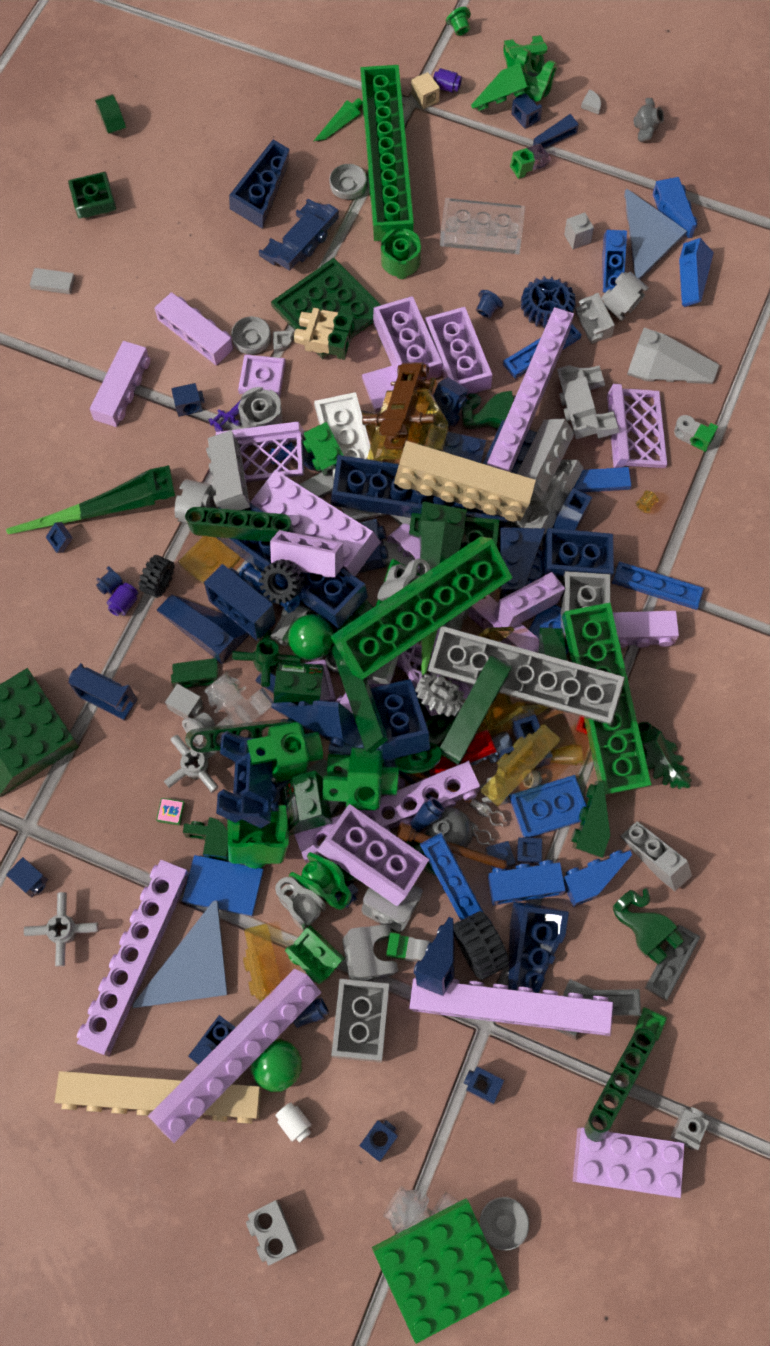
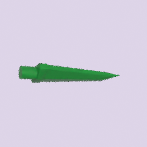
M357 98L353 103L346 100L314 141L326 140L361 114L358 108L363 105L362 100Z

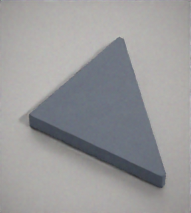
M626 189L624 198L629 224L633 268L635 276L641 280L686 235L687 230Z
M217 900L210 904L133 1003V1008L228 995Z

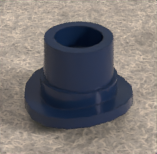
M481 290L478 293L480 302L476 311L481 316L490 319L495 310L498 308L503 309L504 303L495 293L489 290Z

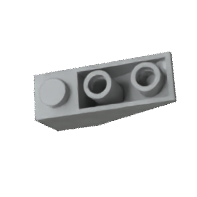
M638 821L620 836L648 868L672 890L676 891L692 877L688 861Z

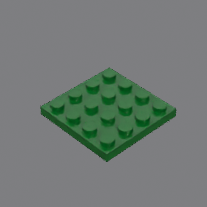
M467 1198L372 1246L373 1253L415 1344L510 1294Z

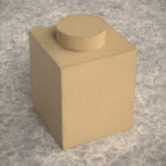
M428 72L411 80V94L422 109L439 102L440 87Z

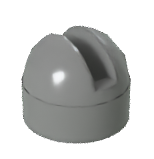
M535 769L526 770L522 775L524 786L526 788L539 786L543 780L542 776H540L541 773Z

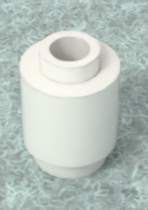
M292 1102L275 1115L278 1118L277 1123L292 1142L297 1139L300 1143L311 1133L309 1128L312 1124L299 1107L294 1106Z

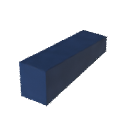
M571 113L534 138L533 148L536 152L578 132L579 124Z

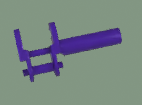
M240 401L229 412L225 413L224 410L218 409V415L214 419H208L209 424L214 426L216 432L223 431L221 427L227 421L229 423L232 422L236 426L240 425V422L235 420V417L239 414L238 406ZM221 417L224 418L220 424L217 423Z

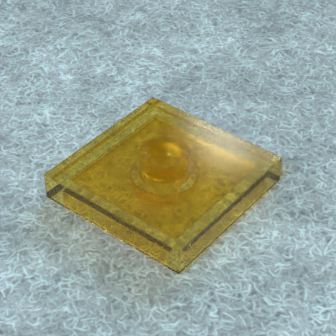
M203 536L178 563L204 584V581L222 564L227 568H233L241 559L240 556L216 537Z

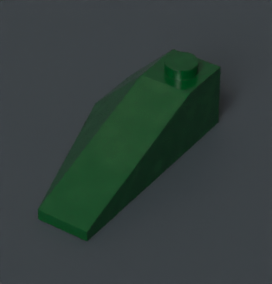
M411 513L409 535L419 539L420 513ZM465 518V530L459 550L479 537L492 538L498 549L499 519Z

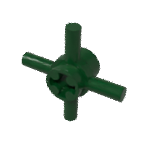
M268 630L263 635L262 640L257 643L254 652L233 651L232 660L253 661L257 671L261 672L262 687L270 686V673L276 669L278 661L300 663V657L297 655L279 654L278 644L271 640V630Z

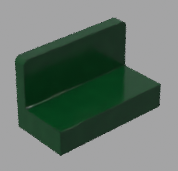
M216 658L172 664L173 674H171V683L174 688L177 684L186 689L220 684Z

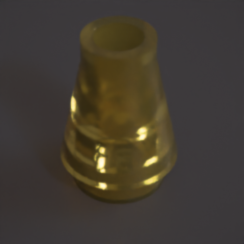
M573 743L550 750L553 756L550 764L578 766L577 764L583 763L581 745Z

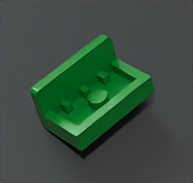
M325 422L304 432L306 440L302 441L307 453L312 452L315 458L312 462L316 471L321 470L324 476L328 474L327 470L336 466L337 456L343 455L328 423Z
M311 925L306 927L296 941L285 949L290 961L300 966L309 978L318 984L328 980L345 960Z

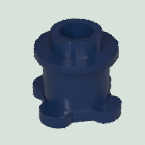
M108 566L106 568L108 572L101 578L98 577L96 579L98 582L96 587L103 595L109 594L111 596L113 594L112 591L124 583L122 578Z

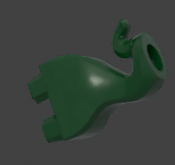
M512 391L500 392L493 396L479 413L474 415L472 411L481 404V397L478 394L469 393L468 398L470 399L467 400L462 408L463 426L468 429L492 426L498 430L502 420H506L516 395L513 396Z
M647 888L643 889V896H640L633 890H629L613 905L614 914L620 923L634 932L639 951L646 958L649 957L657 965H660L668 957L660 946L667 941L676 950L685 940L678 931V926L669 917L655 912H630L628 909L632 904L637 907L647 906L650 903V894Z

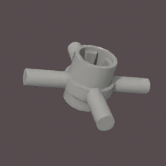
M179 735L173 736L171 742L182 754L181 768L164 780L167 787H172L187 775L193 779H201L211 793L217 791L219 786L207 771L209 767L208 759L219 751L196 752L192 749L190 750ZM198 759V764L200 765L198 768H195L194 765L188 767L189 764Z
M65 892L57 893V915L52 917L47 925L24 927V936L47 935L51 941L56 943V967L65 966L66 944L73 941L77 933L98 932V922L75 924L73 919L66 915L67 893ZM60 924L67 925V930H62L61 936H58L57 927Z

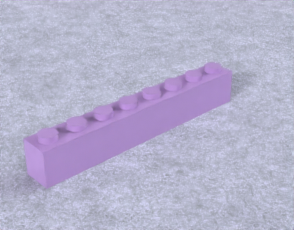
M294 969L148 1117L163 1134L175 1143L311 1004L321 991L307 974Z
M413 978L409 1008L414 1012L611 1036L614 1005L613 1002H608L607 997L593 996V1000L583 999V995L577 993H568V997L558 996V992L552 990H543V994L533 993V989L527 987H518V991L508 990V986L502 984H493V988L483 987L484 983L469 981V985L459 984L457 979H453L444 996L417 986L416 978Z

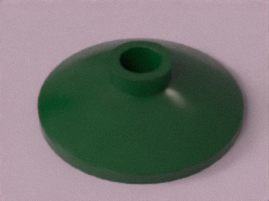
M429 742L430 750L395 758V764L403 772H425L440 762L442 757L441 749L436 744Z

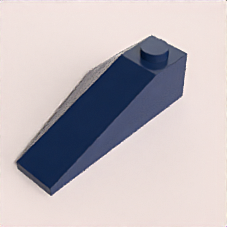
M172 594L157 609L158 613L213 658H216L221 664L249 636L247 632L225 614Z
M305 701L299 702V705L291 702L272 703V709L294 722H299L309 731L318 732L319 736L330 741L332 746L343 748L344 745L354 746L358 727L353 713L340 703L328 701H313V705Z
M513 902L509 937L508 990L518 991V987L532 988L533 993H539L545 981V973L549 965L554 962V954L559 943L562 944L565 938L568 911L537 904Z

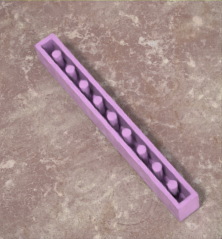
M554 307L487 462L488 466L508 472L512 471L569 335L574 313Z

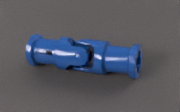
M245 564L239 572L240 578L251 582L256 587L257 592L261 594L266 592L265 589L261 590L260 588L263 583H259V578L263 577L260 575L261 572L256 570L253 564ZM276 581L280 588L287 589L284 585ZM297 595L287 603L281 602L279 604L288 613H292L299 606L300 597Z

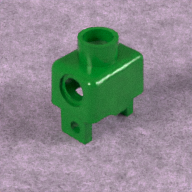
M299 722L269 727L268 736L247 740L252 765L273 761L272 777L275 778L276 783L291 780L294 776L307 773L309 762L323 760V749L319 733L304 734L303 726ZM262 749L265 751V755L258 756L256 752Z
M352 747L351 755L328 754L327 776L323 778V800L346 802V808L350 804L357 810H378L382 795L397 796L399 768L384 766V759L380 750L369 753L363 748ZM340 766L342 770L337 771L334 767ZM330 789H337L338 792L332 793Z
M279 805L278 811H271V822L262 828L243 819L236 823L227 819L229 862L245 864L249 868L256 869L266 864H281L285 860L289 844L286 805Z

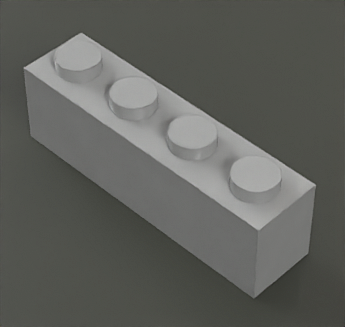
M566 419L543 420L517 472L518 475L536 480L530 501H542L573 438L574 431Z
M230 430L208 438L209 447L206 448V451L211 460L209 469L214 479H211V483L216 492V495L213 497L217 508L221 507V509L230 510L249 508L250 503L240 445L233 431Z

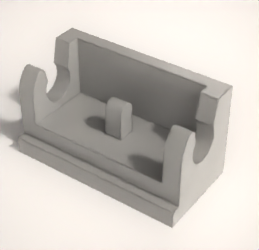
M599 293L580 300L579 303L583 306L575 308V313L590 343L611 338L615 325Z

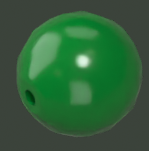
M314 614L304 615L291 625L288 632V643L298 657L310 661L318 660L331 651L334 642L330 636L334 634V631L325 618Z
M275 1039L251 1064V1073L254 1081L261 1088L270 1092H282L298 1081L302 1071V1058L298 1049L291 1042L284 1039Z

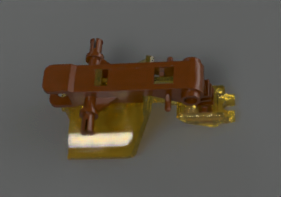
M409 362L398 365L397 379L390 383L391 386H394V389L386 391L380 414L375 413L374 416H362L363 425L374 424L376 426L366 459L381 462L383 459H401L406 441L439 451L443 450L448 432V421L433 397L437 387L436 379L432 377L430 380H427L430 374L428 364L424 362Z

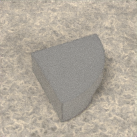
M589 89L581 104V108L599 114L601 100L594 91Z
M293 330L273 332L274 353L282 352L292 344L294 339Z

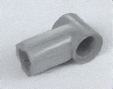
M299 604L292 613H288L283 608L282 618L272 632L271 638L280 645L288 646V632L291 625L299 617L309 615L310 609Z

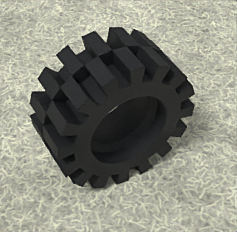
M153 555L142 570L143 574L139 578L141 579L139 581V589L155 598H159L162 596V593L166 592V587L168 588L169 582L172 581L173 577L171 576L174 574L173 569L175 565L174 562L166 558Z
M280 559L266 566L260 574L263 577L259 578V583H263L260 586L261 590H266L263 593L264 596L270 595L269 600L274 601L276 599V603L279 604L281 602L287 603L299 595L304 587V584L301 583L304 581V576H299L302 571L301 569L298 571L295 569L298 566L297 564L290 565V560L284 562V559ZM281 573L286 577L288 581L287 589H282L278 586L275 579L276 574Z

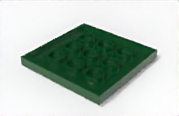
M335 258L326 262L271 301L272 308L294 330L307 329V327L300 326L301 312L312 313L313 308H318L320 311L326 310L354 315L355 330L352 338L373 324L374 307L381 306ZM324 352L317 353L322 358V360L326 358L328 355H330L329 353Z

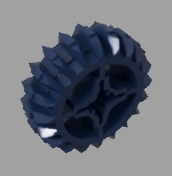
M543 276L542 280L536 278L534 283L529 282L528 286L523 290L521 311H524V317H528L529 323L535 321L536 327L541 324L545 329L554 307L574 313L576 296L573 293L572 287H568L567 282L561 283V278L554 280L553 276L550 279H546ZM533 299L537 301V306L534 304Z

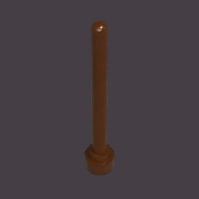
M405 822L400 823L396 837L405 843L412 840L422 843L432 838V836L415 831L411 824ZM447 842L453 854L499 869L507 867V862L503 859Z

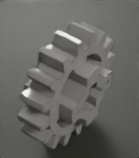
M426 674L424 677H421L415 689L418 692L417 697L423 699L422 704L429 705V710L435 709L439 715L445 713L448 717L450 714L456 716L466 701V698L463 697L464 692L458 691L459 686L451 684L452 680L446 681L444 676L437 677L435 674H432V676Z

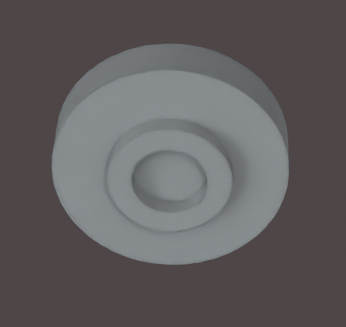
M343 164L336 167L330 174V189L339 198L355 199L366 190V173L357 165Z
M253 316L242 318L232 328L233 344L242 353L257 354L264 351L270 344L271 332L269 325L261 318Z
M499 1197L485 1205L480 1214L479 1226L487 1243L499 1250H512L521 1245L527 1237L529 1218L524 1207L519 1202L511 1198Z

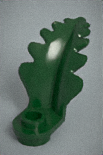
M649 722L638 723L642 745L645 748L648 770L655 769L653 778L658 779L664 776L662 784L667 785L670 782L671 788H675L677 785L678 789L690 788L692 780L689 777L691 775L685 772L688 768L679 765L684 759L682 756L674 754L678 749L676 743L665 739L662 731Z

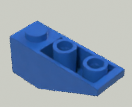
M675 177L656 181L653 197L658 211L687 230L685 236L692 238L697 228V219L692 214L691 202L687 200L686 189L681 184L680 178Z
M606 230L604 233L602 253L603 293H606L609 289L612 290L617 285L615 281L623 272L625 273L627 230Z
M701 238L684 243L679 259L681 298L684 307L702 301L714 254Z
M622 850L610 854V859L601 861L599 858L589 862L587 868L580 870L579 867L565 872L566 876L563 878L564 886L572 906L576 907L595 899L632 856L631 851L623 853Z

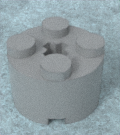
M632 272L621 273L615 281L617 285L612 290H607L601 298L604 301L605 307L621 321L626 318L623 314H626L627 311L631 313L644 298L645 294L643 291L649 290V287Z
M255 387L247 390L242 395L238 409L243 428L282 424L283 415L280 398L273 390L269 391L263 389V387Z
M185 479L179 488L183 489L182 495H177L175 502V518H178V522L187 524L185 513L192 507L216 508L214 507L213 497L216 495V492L212 485Z

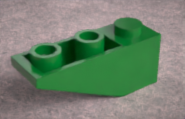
M518 63L501 70L471 104L472 109L482 111L489 108V103L495 101L496 104L507 101V96L514 94V97L526 93L525 89L529 88L523 65Z

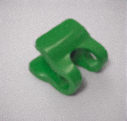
M541 35L532 36V42L527 45H519L513 39L504 40L503 55L507 68L515 64L518 53L525 48L531 51L532 69L537 73H541L545 65L543 54L547 53V45Z
M523 48L518 53L514 65L518 63L523 65L529 85L525 92L530 99L537 102L542 97L550 94L558 65L550 60L543 66L541 73H537L531 67V51Z
M309 852L307 858L310 862L304 866L301 876L294 872H291L288 876L294 879L301 887L311 890L320 898H323L331 907L338 910L344 909L351 900V892L344 882L342 871L335 863ZM341 891V898L337 902L334 895L336 892Z

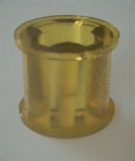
M645 490L642 497L636 501V506L640 511L650 513L651 508L659 499L653 492Z

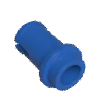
M292 443L284 446L290 452L295 448ZM272 448L271 452H268V454L271 455L275 449ZM282 449L275 456V459L280 463L289 454Z

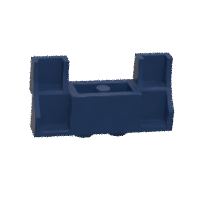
M307 199L303 208L300 211L297 209L296 216L300 220L285 234L283 244L270 238L269 244L263 250L260 249L258 251L259 256L274 266L278 263L290 271L299 261L304 262L307 257H311L319 244L325 242L328 235L327 230L339 218V210L330 204H319Z
M226 731L221 735L220 754L235 762L233 793L223 789L217 794L216 814L234 823L243 819L262 828L271 822L273 761L252 765L247 740L256 738L241 737ZM262 749L256 752L258 756L265 755V751Z

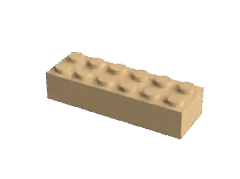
M406 441L394 484L403 489L419 491L426 496L433 495L439 497L446 502H456L469 509L476 508L489 515L496 514L505 517L509 521L520 522L530 504L536 480Z

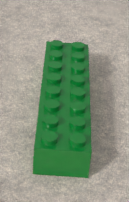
M479 537L330 637L351 673L363 680L512 579V576L493 539Z
M611 603L565 611L562 615V621L571 662L625 678L612 725L584 718L597 780L604 782L605 795L650 786L651 781Z

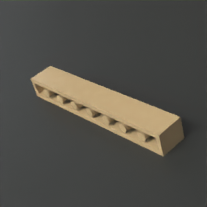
M59 1071L54 1103L62 1104L61 1109L77 1110V1105L87 1106L86 1111L102 1112V1107L112 1108L111 1113L127 1114V1109L137 1110L136 1115L148 1116L182 1081ZM231 1084L202 1115L212 1116V1121L227 1122V1117H236L237 1123L252 1124V1119H259L262 1088L259 1086Z

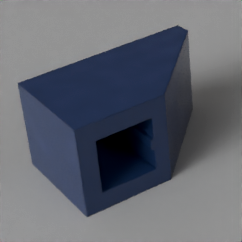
M572 488L552 528L577 530L589 510L592 497Z
M218 1015L188 1057L199 1065L236 1027Z

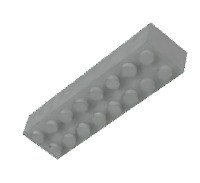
M441 626L428 669L430 673L474 686L487 660L493 655L513 666L499 693L612 725L624 685V677Z

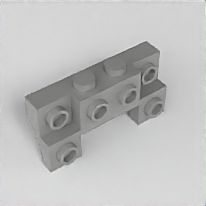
M571 365L558 368L557 371L563 393H559L562 406L567 405V408L564 409L566 421L571 420L576 439L596 433L598 438L619 433L614 412L596 414L590 390L605 386L600 365L590 368H578Z
M562 459L542 501H530L520 522L507 520L505 525L514 528H545V535L547 528L553 527L565 500L584 469L578 460Z

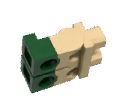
M313 308L312 313L301 312L300 326L307 327V329L295 330V343L304 345L305 351L337 355V359L345 360L355 330L354 315L326 310L320 311L318 308Z

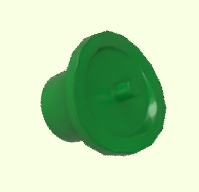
M464 6L459 7L446 18V24L453 27L457 36L464 35L471 29L468 21L471 16L470 9Z

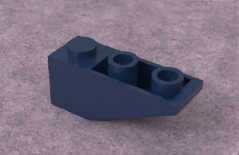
M448 917L444 925H440L436 938L428 944L422 960H418L414 967L417 986L444 996L455 978V935L453 930L454 921L451 917Z

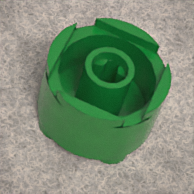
M394 229L387 232L381 241V266L383 269L398 279H406L407 276L415 273L421 264L419 236L409 229H403V231H396Z

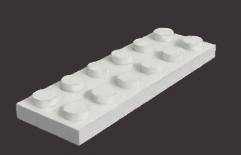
M356 392L314 401L319 424L328 423L344 456L374 460L365 425L362 424V413ZM335 467L331 468L333 477L335 474ZM342 507L343 513L356 521L388 515Z

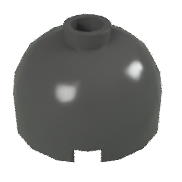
M445 807L442 817L425 827L426 835L433 837L442 833L447 842L466 848L471 843L474 833L468 815L460 809Z

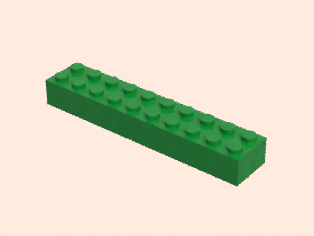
M399 65L360 67L374 241H382L383 236L394 229L396 231L409 229L414 232Z

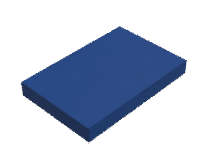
M575 775L509 795L523 838H533L581 823V820L578 819L579 813L583 806L586 807V802Z
M194 855L182 902L208 908L213 901L217 900L218 908L221 911L253 917L264 870Z

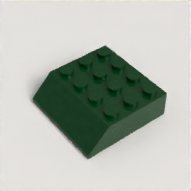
M28 668L0 684V797L79 748L72 734Z

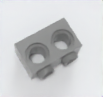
M278 1200L248 1214L249 1220L246 1221V1225L251 1236L256 1235L260 1245L256 1249L262 1262L267 1261L269 1266L299 1250ZM262 1213H268L272 1217V1225L268 1229L262 1228L259 1224V1217ZM273 1238H278L283 1243V1250L279 1254L272 1253L269 1248L270 1241Z

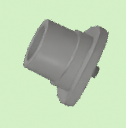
M204 712L196 718H185L182 721L186 733L196 728L215 726L213 719ZM197 735L193 742L200 745L203 737L202 735Z

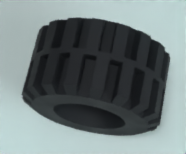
M478 911L453 924L454 935L469 967L479 979L483 980L509 966V959L504 944L493 923L482 911Z

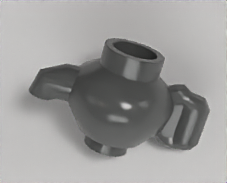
M653 98L645 99L646 104L640 107L633 120L635 127L640 129L638 132L639 142L651 140L659 124L664 122V112L661 107L655 108Z

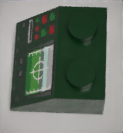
M278 661L274 686V703L291 702L299 705V702L305 701L313 705V701H320L324 665Z
M315 770L292 777L281 790L282 805H286V814L288 816V835L331 824L332 818L329 801L323 800V777Z

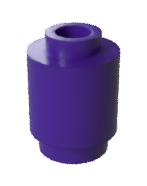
M440 68L438 72L435 71L433 76L440 90L451 93L459 91L462 76L458 75L457 72Z
M128 583L120 585L106 602L109 606L108 610L115 616H124L137 600L138 591Z

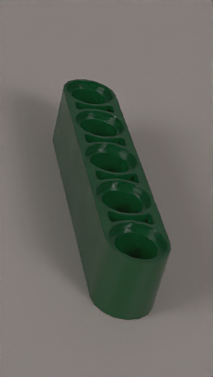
M192 507L185 513V519L191 532L197 536L270 542L279 530L295 533L290 517L285 514L207 507Z
M493 655L489 657L440 747L443 757L457 765L460 764L513 666Z
M277 719L196 728L186 734L185 742L189 748L196 752L221 750V743L218 744L216 741L219 733L229 731L239 736L243 730H247V738H261L265 728L294 723V721L290 719ZM197 735H202V743L199 746H194V738Z
M639 1028L634 1032L592 1109L584 1128L587 1138L591 1141L600 1142L606 1138L656 1042V1037L650 1029ZM638 1040L644 1041L647 1046L640 1045ZM626 1060L633 1061L637 1066L629 1065ZM615 1081H622L626 1087L617 1085ZM604 1101L613 1103L615 1108L607 1107ZM598 1122L604 1129H596L592 1123Z

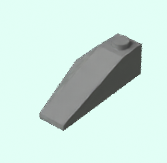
M643 328L627 375L653 382L655 379L666 380V382L684 380L687 383L713 384L719 364L665 334Z

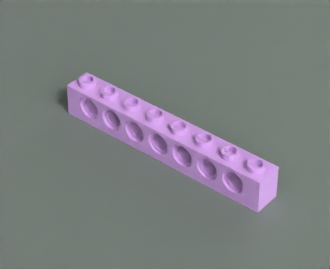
M469 761L400 789L397 791V796L386 795L381 797V804L378 810L359 811L391 832L390 829L399 826L401 822L410 824V821L417 814L429 792L438 794L437 800L444 808L453 807L456 805L455 802L461 799L468 801L475 798L477 793L480 792V785ZM451 783H456L460 786V789L457 792H450L447 787ZM414 801L417 806L414 810H406L404 808L405 803ZM386 810L395 812V816L390 820L382 817ZM342 814L333 817L331 824L294 834L306 864L310 862L307 858L309 852L323 858L325 857L317 851L319 848L317 842L320 838L327 837Z
M160 860L159 864L153 867L150 874L151 882L148 887L143 889L140 896L141 904L138 909L133 911L130 917L131 926L128 932L125 931L120 939L119 945H121L118 954L113 955L109 964L110 972L107 978L104 977L99 985L98 991H100V994L88 1009V1015L90 1016L86 1024H82L78 1031L77 1038L79 1040L77 1044L105 1056H110L187 883L189 872L186 869ZM163 883H168V891L163 894L158 893V887ZM153 905H158V913L154 916H148V909ZM147 927L149 929L148 935L143 939H139V930ZM138 950V958L133 962H129L127 958L129 952ZM121 973H127V982L123 985H118V976ZM111 996H116L118 1000L116 1006L108 1008L107 1000ZM105 1019L107 1022L106 1029L98 1032L96 1029L98 1021Z

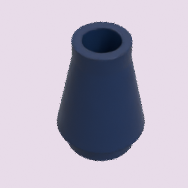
M433 797L429 800L426 799L415 817L410 821V824L416 831L421 832L425 827L440 819L445 809L437 799Z
M322 997L315 998L293 1021L296 1028L325 1019V1016L329 1014V1010Z

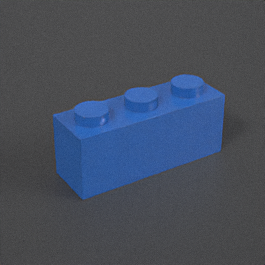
M553 860L542 861L539 863V866L530 867V864H520L516 866V869L512 870L495 868L492 870V873L488 874L492 906L561 896L565 892L560 862L553 863Z

